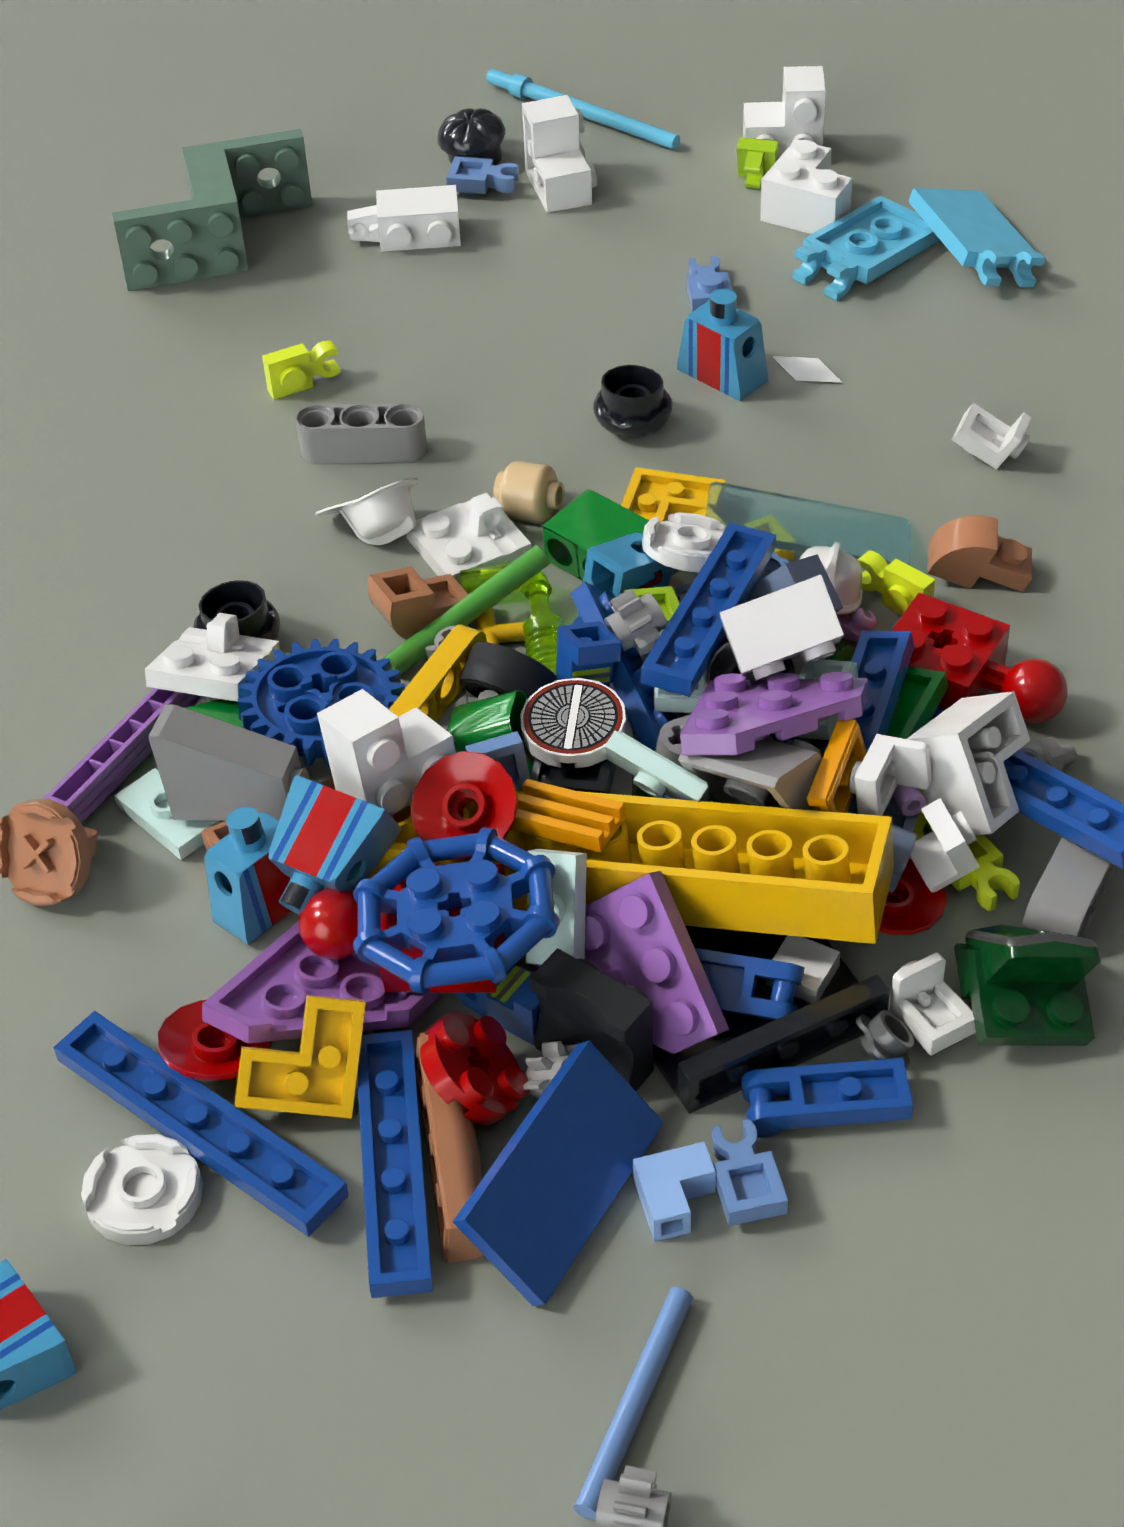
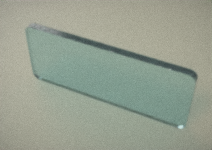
M713 482L709 486L705 516L714 518L724 524V531L731 522L776 534L775 548L804 553L808 548L814 546L832 547L835 542H839L841 550L856 559H859L870 550L880 554L888 565L893 560L898 559L910 566L911 522L904 517L721 482Z

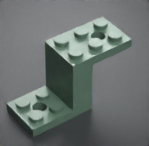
M296 129L182 147L191 200L112 213L128 291L248 271L240 218L313 206L302 130ZM265 168L278 170V174L273 179L262 180L258 178L259 172ZM161 239L172 243L167 250L161 252L150 248L153 242Z

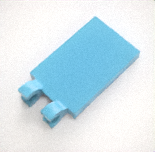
M913 188L908 203L962 266L975 268L981 282L985 286L1000 285L1002 278L997 274L996 268H1008L1013 273V278L1019 287L1035 286L1037 280L1032 275L1031 269L1033 265L1043 266L1046 258L1040 252H1035L982 191Z
M879 196L805 237L803 246L796 249L794 255L795 258L803 261L800 268L793 271L792 279L806 285L817 276L820 268L823 267L827 269V274L835 277L834 281L825 287L824 295L838 301L849 292L855 280L868 284L941 240L917 212L883 196Z

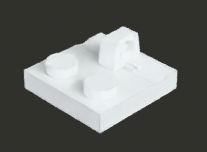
M487 493L473 497L465 503H458L416 520L413 531L406 534L408 541L437 576L451 574L461 586L504 569L532 548L531 542L508 518L499 501L495 497L491 498Z
M218 613L207 624V630L189 627L178 640L169 645L145 668L146 687L238 702L237 699L240 698L239 684L246 683L245 673L247 671H258V659L274 662L273 650H280L279 641L239 635L237 616Z

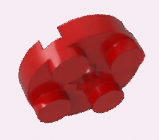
M451 1012L442 1016L425 1032L424 1035H428V1041L420 1047V1058L425 1074L436 1093L447 1104L457 1099L464 1107L469 1109L463 1115L468 1120L482 1125L495 1124L516 1109L521 1099L529 1094L530 1090H524L523 1085L528 1082L527 1075L519 1068L513 1053L506 1045L507 1035L504 1028L493 1017L485 1015L478 1020L466 1013Z

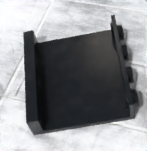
M685 926L694 948L768 960L774 958L787 935ZM804 937L834 949L827 939ZM840 957L839 967L819 1001L810 1003L794 997L793 1005L798 1006V1010L774 1021L723 1013L729 1027L728 1031L675 1054L653 1044L654 1063L687 1112L691 1114L741 1091V1078L751 1070L796 1066L863 1036L864 1032L858 1027L856 1018L861 1014H865L872 1020L882 1010L888 1011L890 989L878 974L859 982ZM758 978L755 998L771 1000L772 987L765 985V979Z

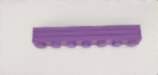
M154 688L43 799H51L65 805L82 824L152 752L148 736L164 705H178L186 708L194 706L201 696Z

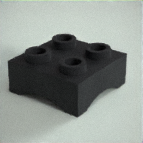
M557 948L529 978L530 991L537 995L540 1006L538 1025L534 1035L535 1048L542 1052V1043L561 1041L563 1045H572L590 1040L630 1086L637 1091L654 1071L653 1001L648 999L638 988L628 984L623 985L603 974L588 960L576 959Z

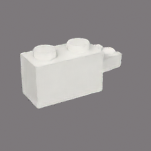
M456 185L377 190V205L347 211V226L350 240L380 242L381 252L461 246Z

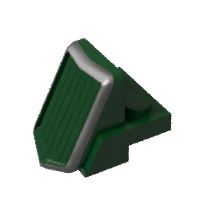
M995 925L968 931L965 935L966 944L957 943L954 946L962 999H971L978 1045L1087 1046L1095 1039L1085 983V976L1101 962L1099 947L1093 940L1050 931Z

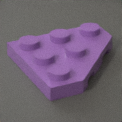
M830 672L822 675L820 679H799V675L795 673H777L768 676L767 680L758 681L746 680V676L742 674L717 676L714 681L708 682L680 733L682 755H738L754 750L755 742L763 740L771 733H775L776 738L783 741L818 730V722H822L828 719L830 715L838 713V719L842 721L860 717L863 715L868 701L867 678H853V675L848 672Z
M662 871L649 873L586 905L585 959L595 965L603 974L623 985L628 984L638 988L648 999L653 1001L654 1045L675 1054L729 1030ZM533 964L535 970H537L541 966L538 964Z
M298 921L202 1003V1021L248 1044L297 1039L302 1037L306 996L316 995L365 1001L362 1032L409 1027L440 997V993L385 992L377 964L361 961L356 953L342 959H327L316 955L303 942L299 932Z

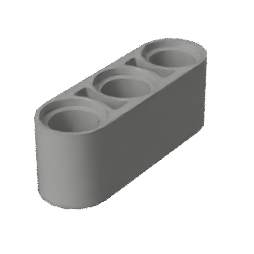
M413 403L312 404L302 407L295 415L300 455L304 461L309 463H410L423 458L428 450L424 412L420 406Z
M1062 836L1030 898L1022 928L1083 937L1118 866Z

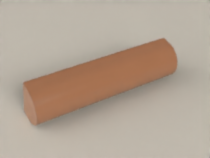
M420 1033V1037H417L415 1059L417 1088L443 1260L446 1259L447 1264L477 1259L483 1256V1254L453 1223L457 1214L483 1179L474 1122L463 1116L469 1111L468 1108L464 1107L457 1099L447 1104L430 1084L420 1058V1047L428 1041V1035Z

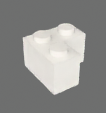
M823 66L784 67L782 102L744 103L743 137L778 141L779 158L795 139L810 140L817 145L823 146L826 92Z
M568 95L522 103L526 174L546 212L551 213L592 205V188L597 187V176L593 164L586 162L585 152L579 139V133H584L585 130L581 110L575 109Z
M795 139L761 179L760 221L813 234L850 213L852 178L837 174L831 170L832 148L817 145L810 140Z
M822 575L720 612L721 622L741 674L746 675L753 672L756 681L786 670L783 663L786 659L794 660L801 657L804 665H808L834 655L833 652L836 651L834 644L839 643L844 636Z
M364 689L317 713L335 789L384 808L391 816L412 804L414 789L425 770L433 762L456 753L453 736L417 707L398 717Z
M1014 691L961 698L907 738L908 740L924 742L929 745L932 781L928 789H922L926 799V806L941 798L951 816L959 811L962 812L974 835L994 833L1019 812L1003 762L1028 743L1030 738Z

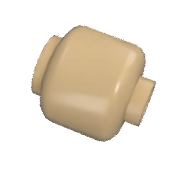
M511 462L504 471H500L497 474L493 487V497L503 506L504 512L510 520L531 523H543L549 520L554 510H559L562 507L565 495L564 484L558 482L555 470L550 465L542 463Z

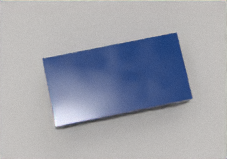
M590 1040L578 1043L457 1214L453 1223L532 1306L545 1305L632 1173L633 1159L643 1156L664 1122Z

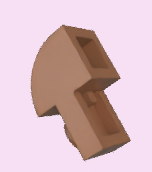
M981 515L964 516L944 524L930 539L927 573L971 589L978 578L982 577L1023 593L1032 581V548L1022 545L1014 539L998 536V519Z
M412 566L371 574L368 579L370 601L393 630L406 640L468 595L451 574L422 579Z

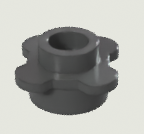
M882 1010L872 1020L865 1014H861L856 1018L858 1027L864 1032V1035L861 1037V1044L874 1060L903 1058L905 1067L910 1064V1058L906 1051L914 1045V1039L907 1026L896 1015Z

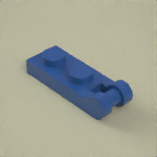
M695 948L723 1013L774 1021L798 1010V1006L793 1005L796 985H802L805 967L793 963ZM758 978L774 981L771 1000L755 998Z
M903 1058L756 1069L745 1073L741 1078L743 1098L750 1103V1108L745 1114L746 1120L750 1119L753 1122L758 1138L774 1136L784 1129L912 1119L913 1102ZM789 1095L790 1101L773 1102V1099L776 1096Z

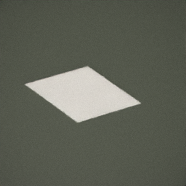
M772 356L796 381L843 383L818 358Z

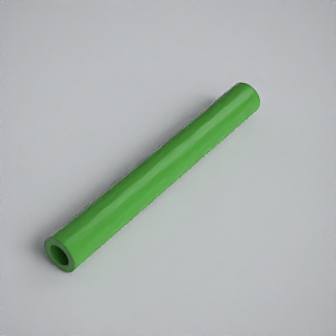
M535 545L384 656L383 659L389 658L391 670H399L400 675L427 656L425 648L435 645L434 639L438 632L449 626L469 625L550 565L547 555L539 546Z

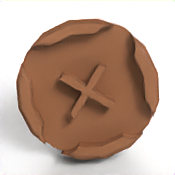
M32 799L11 808L12 810L9 814L0 820V875L2 879L8 877L10 883L15 887L11 891L19 899L35 906L55 905L79 893L89 877L92 857L97 855V831L83 827L80 820L65 805L51 799Z

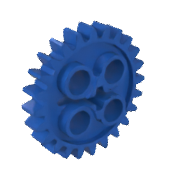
M312 639L308 649H303L298 643L294 642L292 643V653L286 654L275 649L273 650L274 662L258 659V671H247L245 673L246 683L239 684L240 698L237 699L239 719L242 720V728L295 746L298 756L304 757L305 767L310 768L316 758H323L326 766L330 767L317 713L361 689H364L389 709L405 690V685L400 681V671L391 670L390 659L376 660V650L373 648L360 654L357 642H353L346 649L339 648L338 639H333L328 647H321L317 639Z

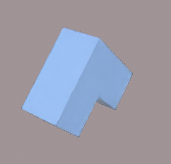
M705 1141L633 1159V1181L654 1242L691 1233V1211L687 1200L716 1193V1171Z

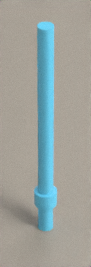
M491 68L486 75L487 83L506 89L510 95L523 100L526 98L542 100L566 95L535 84L530 77L518 73L510 75ZM568 96L575 109H580L583 117L672 150H676L679 146L680 136Z

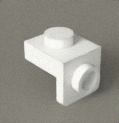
M973 403L964 413L952 441L997 470L1008 456L1016 459L1027 445L1030 436L1025 431L1032 417L1023 412L1010 427Z
M876 734L863 761H857L854 764L850 776V792L856 794L858 814L882 816L897 784L924 790L928 789L932 781L929 745L924 742Z
M941 798L921 809L933 832L915 841L910 855L931 892L944 888L980 867L968 844L977 840L962 812L959 811L951 816Z
M938 952L919 961L915 960L906 963L893 975L889 1011L907 1026L912 1036L930 1056L976 1033L973 1011L943 981L946 960Z

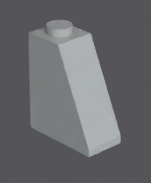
M164 705L148 736L173 820L226 821L227 816L233 810L240 807H252L258 813L265 812L279 821L295 775L310 780L307 769L301 767L295 746L178 705Z

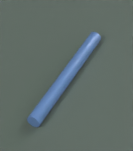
M671 1287L575 1502L573 1507L575 1512L586 1519L595 1520L598 1499L604 1479L615 1480L691 1305L693 1296L681 1287Z

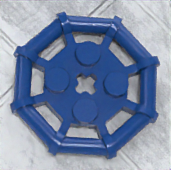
M483 827L479 833L424 841L418 836L407 841V848L371 879L360 880L357 884L353 897L358 903V936L354 940L353 949L361 961L374 962L409 983L411 991L426 994L432 987L491 980L494 984L507 979L506 972L543 938L553 937L559 927L560 920L554 912L552 889L555 867L547 856L532 855L499 837L497 830L494 828ZM472 857L468 862L435 866L433 863ZM493 860L517 872L506 877L498 873ZM407 878V887H405L402 891L393 890L397 885H399L404 879ZM530 893L531 907L527 911L516 910L514 900ZM462 908L459 916H449L448 911ZM381 912L397 915V925L384 931L381 930ZM504 932L505 939H508L495 950L493 941ZM413 946L422 950L423 956L413 959L400 950L407 948L413 952Z

